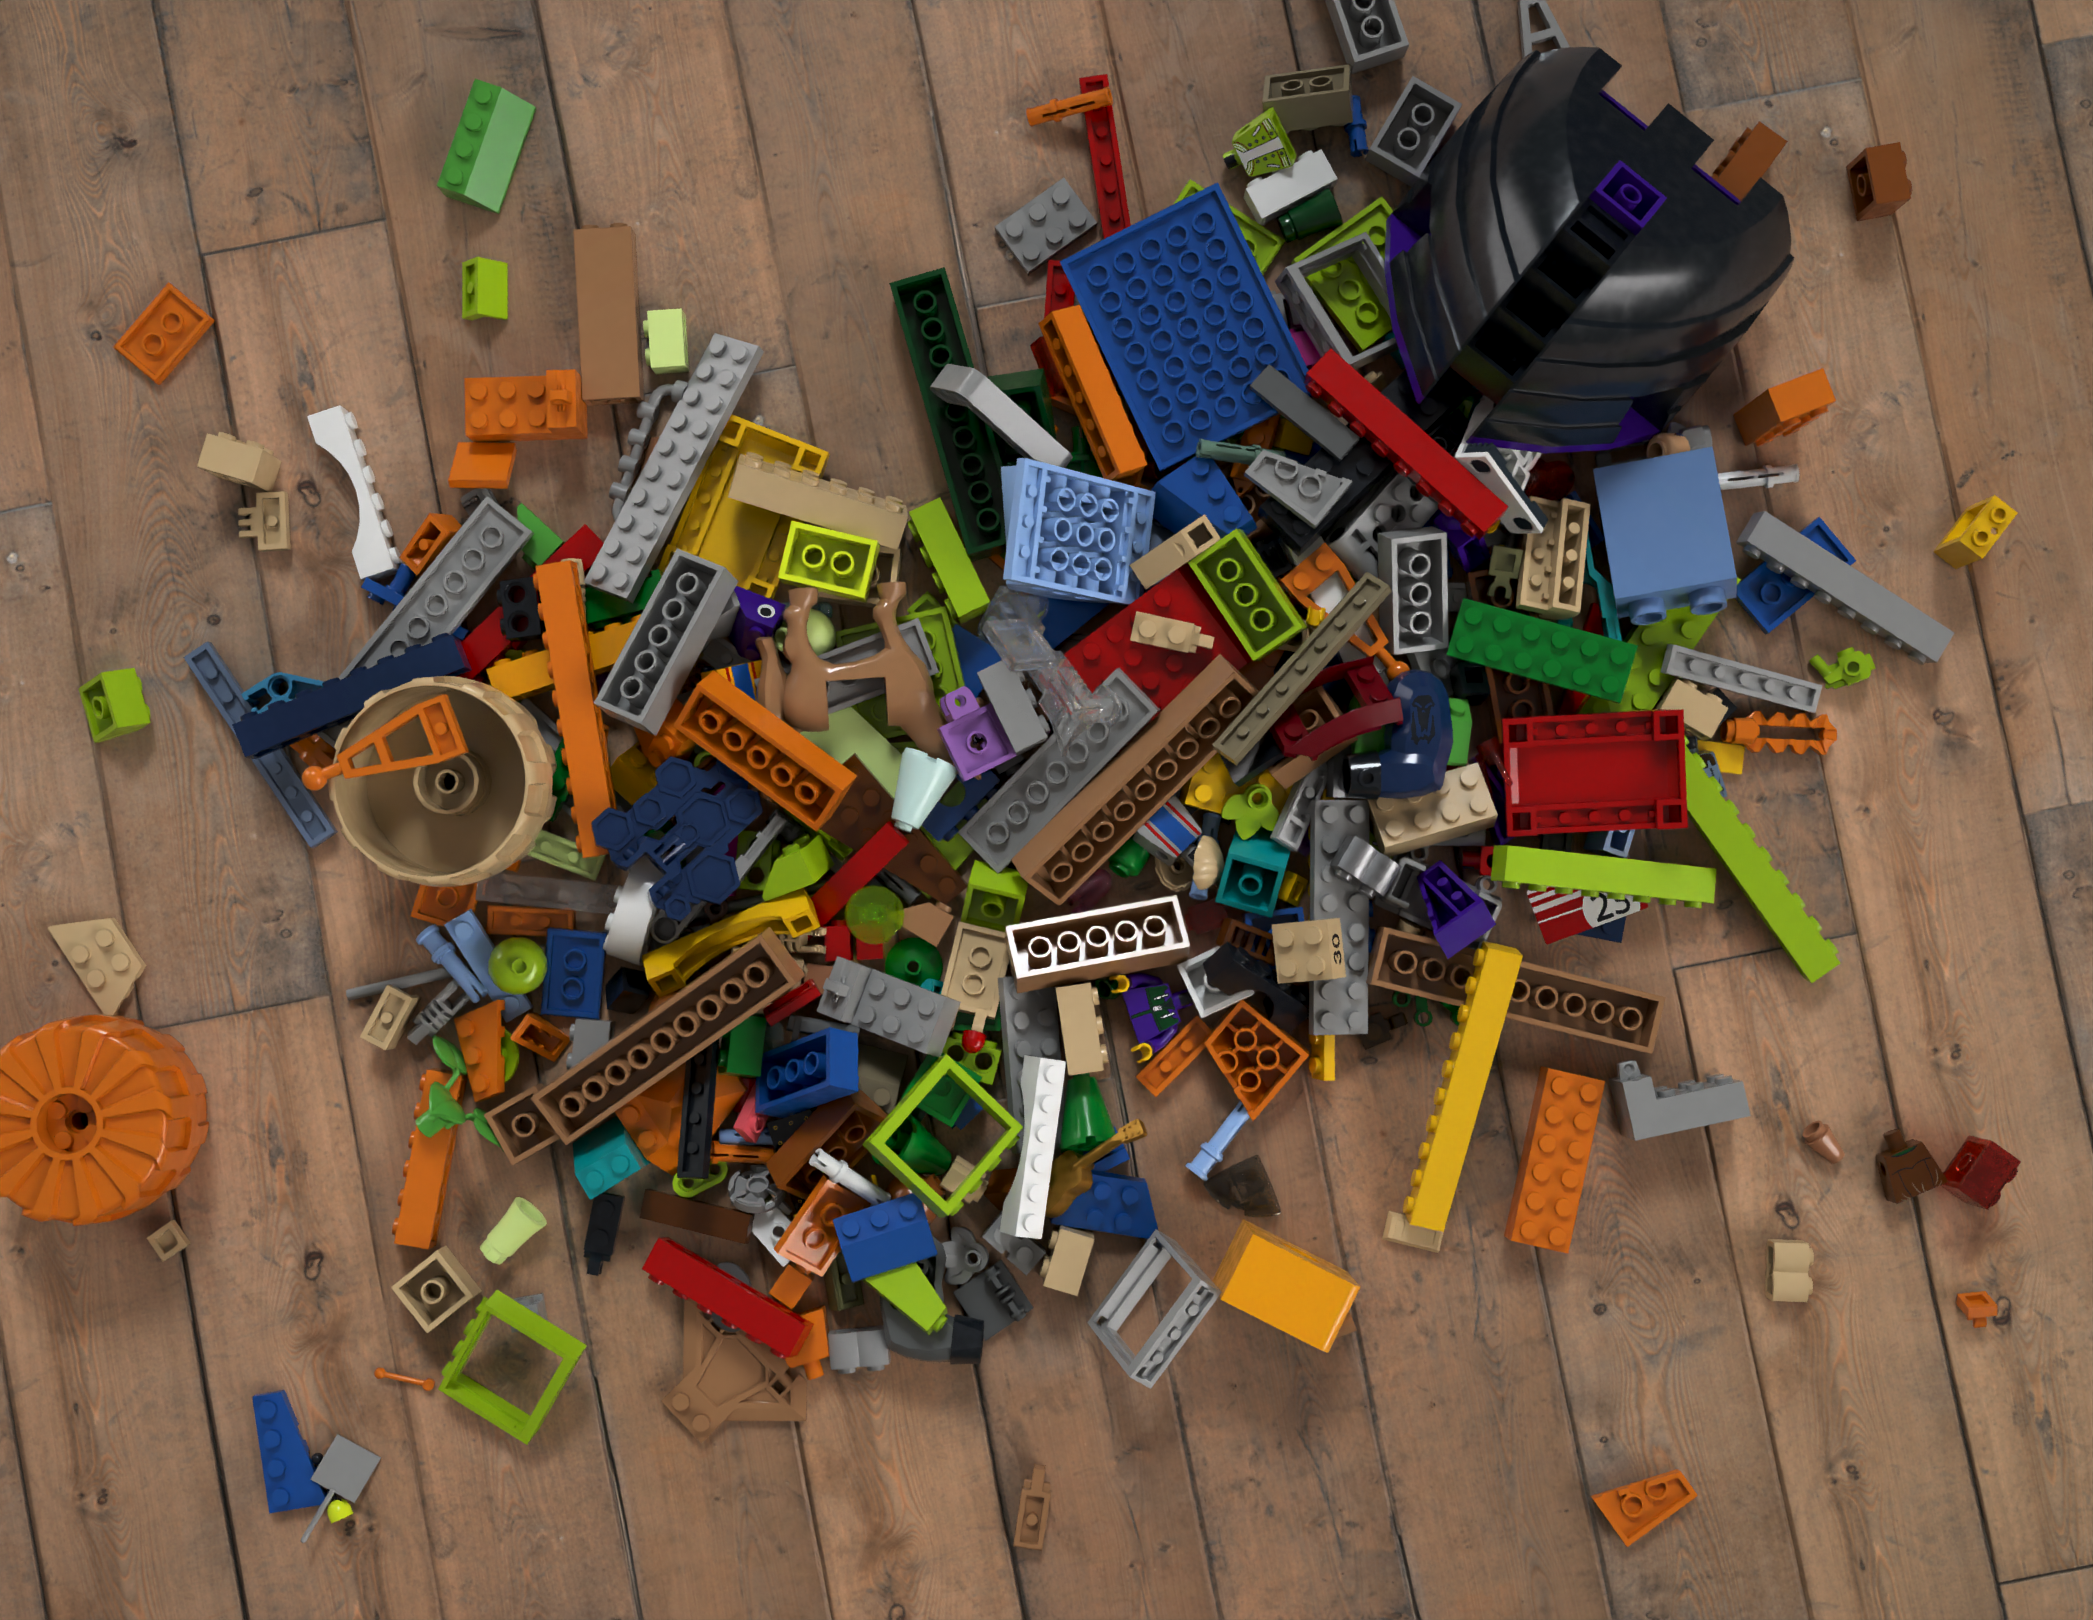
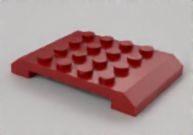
M1186 562L1048 667L1078 708L1117 668H1120L1160 709L1128 742L1129 744L1219 654L1237 670L1248 664L1252 658L1188 562ZM1136 611L1200 626V634L1215 637L1213 648L1207 649L1197 646L1196 653H1184L1130 641Z
M1684 709L1501 719L1507 837L1654 828L1658 830L1688 828Z

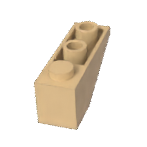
M1204 514L1129 566L1146 590L1218 542L1221 538Z

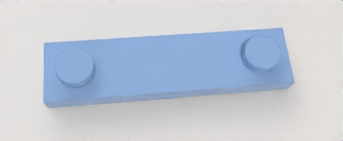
M472 909L444 924L481 984L487 988L488 995L492 1001L505 1000V1010H501V1015L506 1023L533 1007L526 994L512 995L503 992L492 982L488 973V961L495 946Z

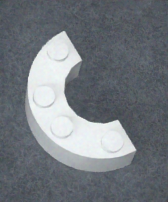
M665 853L661 858L663 859L668 854ZM645 855L630 868L631 870L624 887L619 885L616 890L613 902L617 903L615 912L610 913L607 918L605 930H608L609 933L603 945V950H606L608 955L639 966L643 965L642 955L648 952L652 939L650 937L651 925L657 912V908L650 902L647 893L664 876Z

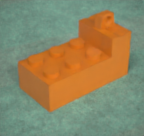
M576 369L546 370V376L464 378L465 435L473 442L588 439L587 405L582 400L581 375Z

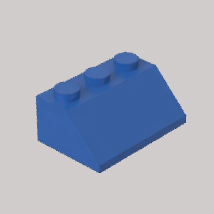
M913 1193L833 1219L852 1283L938 1255L922 1201Z

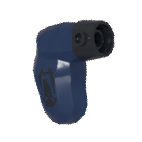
M1413 669L1400 673L1388 683L1387 688L1393 698L1400 697L1403 724L1397 725L1395 722L1386 724L1384 732L1385 749L1380 752L1372 750L1344 755L1342 762V786L1347 798L1377 800L1381 797L1403 799L1424 796L1441 789L1453 745V728L1448 693L1439 678L1429 671Z

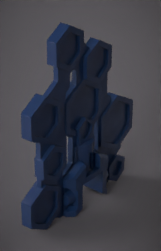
M670 756L654 772L657 785L648 794L645 793L639 798L628 812L608 807L591 822L596 846L607 849L610 860L618 868L628 871L645 855L664 875L648 890L647 894L650 902L657 909L664 910L668 919L681 922L691 912L690 903L698 905L701 901H705L719 906L740 886L734 857L725 855L729 851L728 844L752 823L763 810L758 792L749 790L748 781L718 759L715 761L716 764L709 771L693 767L691 762ZM718 782L724 783L725 786L716 796L701 791L703 788L711 789ZM675 815L677 824L660 840L644 836L650 829L658 831ZM697 846L705 848L683 869L681 868L680 862ZM673 847L674 849L662 859L661 857Z

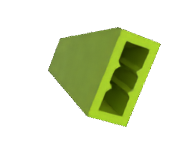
M916 1262L862 1280L927 1335H930L933 1330L937 1333L948 1320L945 1316L948 1313L946 1306Z

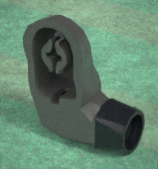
M932 1235L938 1255L916 1263L944 1303L942 1279L947 1257L943 1245ZM880 1296V1309L886 1343L891 1351L906 1358L930 1363L950 1362V1365L981 1363L984 1320L958 1314L952 1317L946 1314L945 1316L948 1320L937 1333L933 1330L930 1335H927Z

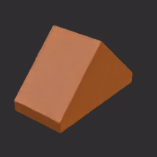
M536 1012L527 1014L510 1037L512 1041L553 1062L556 1061L570 1041L567 1034Z

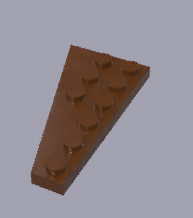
M854 753L842 765L856 774L857 777L832 817L820 830L858 852L887 822L891 821L895 825L896 821L891 819L894 797L858 755ZM897 828L910 843L884 867L885 869L945 905L967 888V882L920 828L918 830L912 828L911 833Z

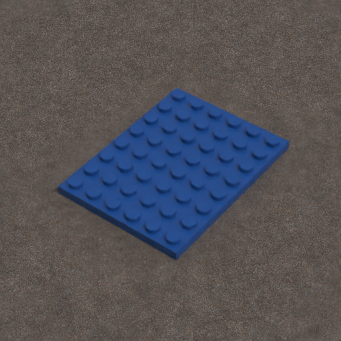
M1218 182L1060 261L1160 472L1196 455L1199 439L1223 442L1280 414L1250 390L1252 382L1269 364L1309 397H1314L1307 391L1306 384L1304 383L1306 373L1309 370Z

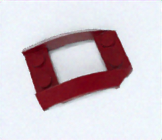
M1375 656L1326 667L1319 672L1300 695L1326 683L1345 678L1361 707L1332 719L1308 734L1291 704L1269 729L1284 756L1297 758L1298 754L1308 756L1311 761H1315L1320 754L1346 740L1380 730L1381 726L1393 722L1397 725L1403 724L1400 697L1393 698L1373 664Z

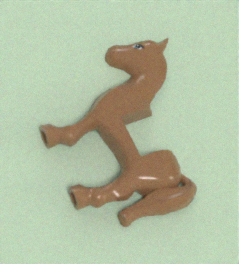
M906 582L877 584L879 602L873 608V618L880 628L885 648L876 655L853 662L838 664L820 659L812 650L808 641L807 622L810 609L818 602V588L808 587L789 590L790 606L783 613L787 624L783 652L785 657L791 662V671L788 675L786 674L780 662L773 637L757 638L755 646L760 653L762 665L756 689V701L782 721L784 718L791 725L790 727L799 733L802 731L829 730L826 681L884 677L887 726H900L913 739L916 746L922 752L928 754L927 756L934 759H942L955 766L937 731L938 728L948 723L936 702L933 681L926 664L910 649L897 626V607L899 601L906 595ZM975 698L980 708L989 704L983 698ZM972 735L970 746L978 751L982 750L980 745L984 743L983 738H976L975 735ZM981 774L975 776L974 778L981 780Z

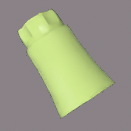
M516 1197L502 1219L487 1235V1239L481 1244L480 1250L489 1261L500 1265L507 1257H511L532 1235L546 1226V1219L532 1203L524 1198Z

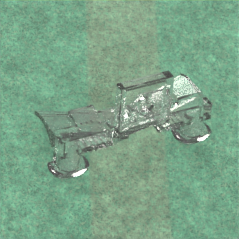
M1007 585L999 586L990 602L991 604H989L978 624L977 633L997 651L1010 672L1022 671L1024 677L1040 691L1042 697L1038 703L1050 720L1062 757H1066L1072 742L1082 732L1092 727L1094 723L1107 722L1110 727L1114 726L1122 715V703L1116 693L1105 684H1100L1092 694L1089 688L1086 687L1087 684L1083 683L1084 680L1077 674L1078 671L1074 670L1075 668L1062 651H1054L1043 636L1046 627L1041 622L1047 616L1049 610L1047 597L1011 590Z

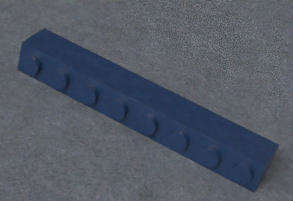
M448 633L439 634L431 639L432 643L421 646V644L412 645L404 650L405 654L394 658V655L383 657L377 660L378 665L368 669L366 666L356 668L349 672V677L342 680L339 678L327 680L322 683L323 687L315 691L306 689L296 693V698L286 703L285 700H280L267 706L268 710L258 714L257 711L242 715L240 717L241 721L232 724L244 756L257 759L350 721L364 708V702L381 690L396 688L415 678L434 676L457 677L471 671V666L460 639Z

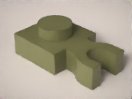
M1492 545L1487 574L1494 575L1495 577L1489 584L1488 596H1494V590L1497 586H1504L1505 592L1503 597L1511 598L1512 590L1509 580L1510 578L1518 579L1523 549Z

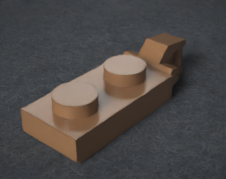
M1034 1464L1032 1480L1024 1479L1013 1541L1014 1547L1042 1551L1051 1496L1050 1482H1044L1046 1465Z

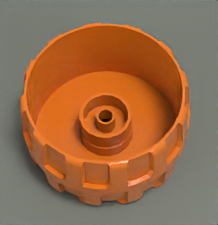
M99 1014L73 1016L53 1021L37 1030L18 1035L0 1049V1197H7L22 1207L21 1215L38 1222L59 1220L72 1223L73 1226L109 1222L134 1214L151 1205L164 1193L178 1187L191 1172L190 1165L194 1161L201 1144L205 1143L209 1128V1122L206 1121L207 1104L205 1094L208 1093L202 1074H198L195 1066L185 1054L184 1046L170 1034H162L144 1026L142 1020ZM83 1113L88 1117V1126L86 1127L81 1122Z

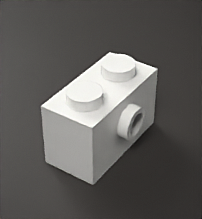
M773 1197L768 1203H766V1205L772 1203L775 1200V1197ZM784 1200L771 1211L760 1214L755 1213L751 1230L783 1267L790 1260L777 1254L774 1247L794 1219L790 1215L792 1209Z

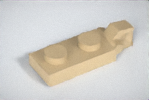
M1136 611L1130 641L1184 653H1196L1197 646L1212 649L1215 637L1200 634L1201 627L1193 623Z

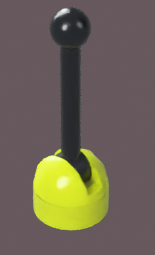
M321 1453L313 1454L311 1460L317 1467L322 1461L323 1455ZM335 1493L327 1508L330 1523L332 1524L353 1514L348 1501L337 1498Z

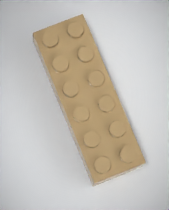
M747 452L746 455H739L728 498L838 532L877 540L880 545L898 550L908 519L907 507L902 505V500L892 496H886V499L874 496V491L863 487L854 490L848 488L846 482L831 478L830 482L819 479L820 475L810 470H803L800 473L791 470V465L781 461H775L774 464L763 461V456L756 453Z

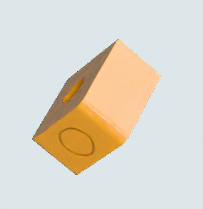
M1242 1219L1212 1280L1222 1292L1219 1295L1222 1301L1326 1353H1329L1361 1288L1347 1271Z

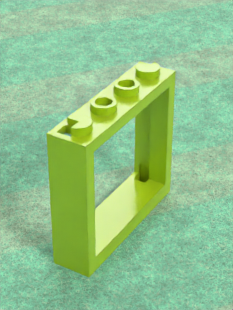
M945 1054L930 1066L862 1145L939 1218L949 1215L954 1216L962 1208L964 1203L961 1200L968 1192L972 1194L980 1187L983 1182L980 1178L987 1170L991 1172L1000 1163L1001 1158L999 1155L1004 1149L1009 1150L1020 1139L1017 1134L1023 1126L950 1056ZM945 1073L1006 1130L946 1201L885 1144L888 1138Z
M496 1290L489 1299L483 1297L481 1303L475 1309L478 1316L476 1319L472 1318L463 1331L466 1338L458 1342L451 1354L455 1357L453 1362L449 1361L441 1373L445 1377L438 1390L528 1445L543 1424L587 1345L504 1293ZM493 1315L563 1358L531 1416L461 1373Z

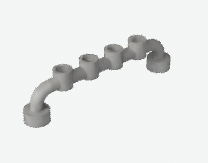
M677 380L675 384L661 385L653 391L648 403L640 402L637 409V417L642 419L639 430L632 428L627 439V443L633 446L630 457L623 455L618 464V471L624 473L621 483L613 482L609 490V498L614 499L612 508L614 521H616L632 491L631 487L634 478L640 471L641 458L644 449L648 447L653 423L656 422L659 416V405L662 398L671 395L672 402L678 403L683 398L688 382Z

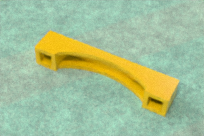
M801 888L757 904L642 955L647 981L660 998L685 987V981L715 956L736 945L752 940L768 927L773 930L775 935L791 934L793 938L819 928L820 924L814 904L805 888Z

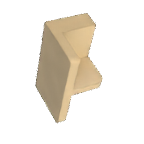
M387 985L360 1038L385 1051L395 1049L422 997L409 995L392 985Z

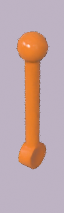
M377 1368L374 1372L377 1379L385 1377L422 1386L426 1391L432 1390L435 1386V1381L432 1378H427L426 1380L386 1372L384 1368Z

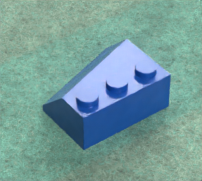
M1195 456L1159 480L1151 489V491L1156 492L1153 518L1174 534L1204 514L1221 539L1236 528L1243 530L1246 536L1257 529L1253 517L1213 459L1197 458Z

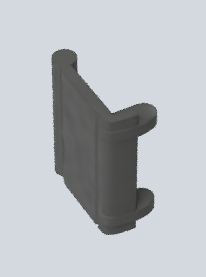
M790 1014L786 1031L793 1032L791 1042L798 1040L799 1033L811 1035L829 1027L857 1033L859 1036L860 1027Z

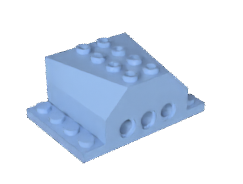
M1017 458L1016 466L1001 467L1006 537L1003 580H1006V585L1009 589L1054 599L1090 603H1115L1125 606L1130 605L1144 594L1143 585L1129 565L1149 552L1156 492L1028 458Z

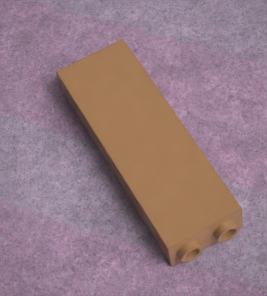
M613 223L607 228H599L597 225H584L581 229H573L582 400L587 406L645 402L636 234L631 226H627L624 223Z

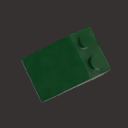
M1044 368L987 377L1057 441L1051 396ZM993 430L1002 465L1016 466L1017 458L1024 457Z

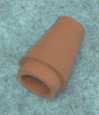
M1815 1121L1804 1129L1802 1136L1805 1138V1144L1831 1164L1838 1163L1843 1159L1845 1152L1842 1150L1828 1124Z

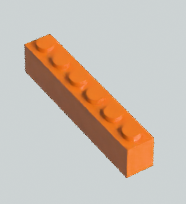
M1080 305L1052 311L1038 324L1104 479L1112 481L1133 476L1147 466L1144 452L1140 448L1133 432V426L1129 422L1122 406L1121 398L1117 394L1111 380L1110 372L1106 368L1100 354L1099 346L1095 342L1089 328L1088 320L1083 314Z
M431 1068L426 1070V1074H422L419 1084L422 1097L421 1102L416 1104L414 1110L415 1120L429 1109L431 1084L439 1082L445 1086L452 1077L453 1071ZM460 1072L459 1077L449 1089V1092L462 1107L468 1074L464 1075ZM459 1124L453 1125L448 1130L443 1127L431 1138L425 1136L418 1129L417 1125L415 1131L411 1132L408 1147L412 1149L410 1160H406L403 1169V1177H406L405 1187L400 1190L397 1201L398 1206H401L399 1218H395L392 1227V1235H395L394 1244L428 1250L436 1246Z

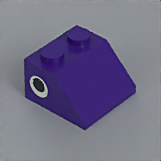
M736 586L734 591L740 607L729 638L739 656L750 661L761 660V656L755 646V641L760 637H773L774 639L776 630L780 628L783 622V613L786 605Z

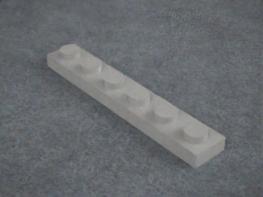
M1674 644L1667 645L1660 672L1809 713L1816 712L1823 686Z

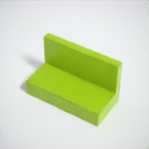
M475 257L462 262V319L473 321L485 316L507 320L508 263L482 257Z

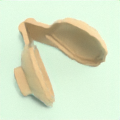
M1205 835L1201 837L1195 850L1193 867L1180 857L1177 862L1180 864L1181 869L1178 871L1174 868V865L1168 866L1155 857V872L1160 878V882L1170 888V890L1175 892L1185 891L1191 887L1192 879L1199 890L1207 888L1212 890L1219 889L1225 863L1221 849L1214 838Z

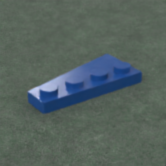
M285 1390L254 1395L252 1400L269 1514L321 1505L328 1493L324 1491L323 1486L310 1480L317 1466L314 1467L308 1453L310 1451L298 1429L299 1423Z

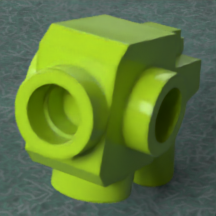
M1853 647L1836 653L1838 657L1837 663L1829 666L1818 654L1809 660L1810 664L1824 678L1826 689L1833 688L1835 690L1845 685L1851 686L1869 679L1871 671L1876 669L1870 653L1864 655L1861 651H1855Z

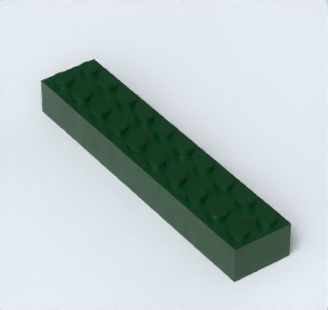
M943 267L891 282L889 284L967 554L971 562L1005 553L1006 537L1001 467L1003 465L993 430L968 407L947 403L930 389L931 384L946 364L974 368L946 269Z

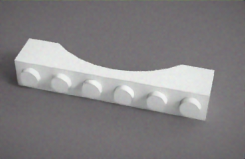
M341 405L307 416L316 444L329 451L342 464L356 489L360 523L352 555L360 579L365 581L367 577L377 581L396 574L400 567L399 564L402 563L400 552L396 546L393 547L390 537L393 536V531L387 519L384 520L381 512L384 509V503L378 492L375 493L372 484L375 482V476L371 467L366 466L363 457L367 455L362 440L357 439L354 430L358 428L355 416Z
M1024 1055L1020 1084L1024 1104L1023 1146L1014 1182L1003 1204L1000 1232L1016 1237L1042 1239L1066 1061Z

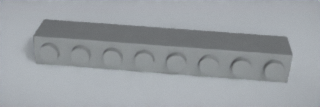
M1766 511L1753 513L1736 541L1738 545L1743 547L1742 551L1746 555L1754 559L1760 558L1767 562L1766 567L1778 574L1784 573L1791 578L1790 582L1801 589H1809L1815 593V599L1824 604L1831 603L1838 608L1837 612L1847 619H1856L1862 623V629L1874 635H1881L1885 638L1884 642L1888 646L1909 653L1908 658L1918 664L1937 663L1954 635V632Z

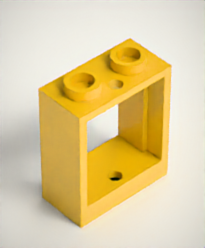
M1996 495L1975 503L1965 509L1933 552L1955 569L1981 560L2018 512ZM1992 528L1996 530L1995 535L1991 533Z

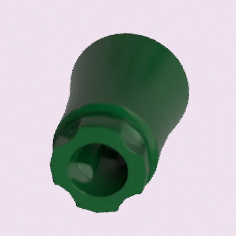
M1329 188L1277 217L1278 225L1287 243L1295 239H1303L1327 229L1339 227L1343 224L1339 208Z

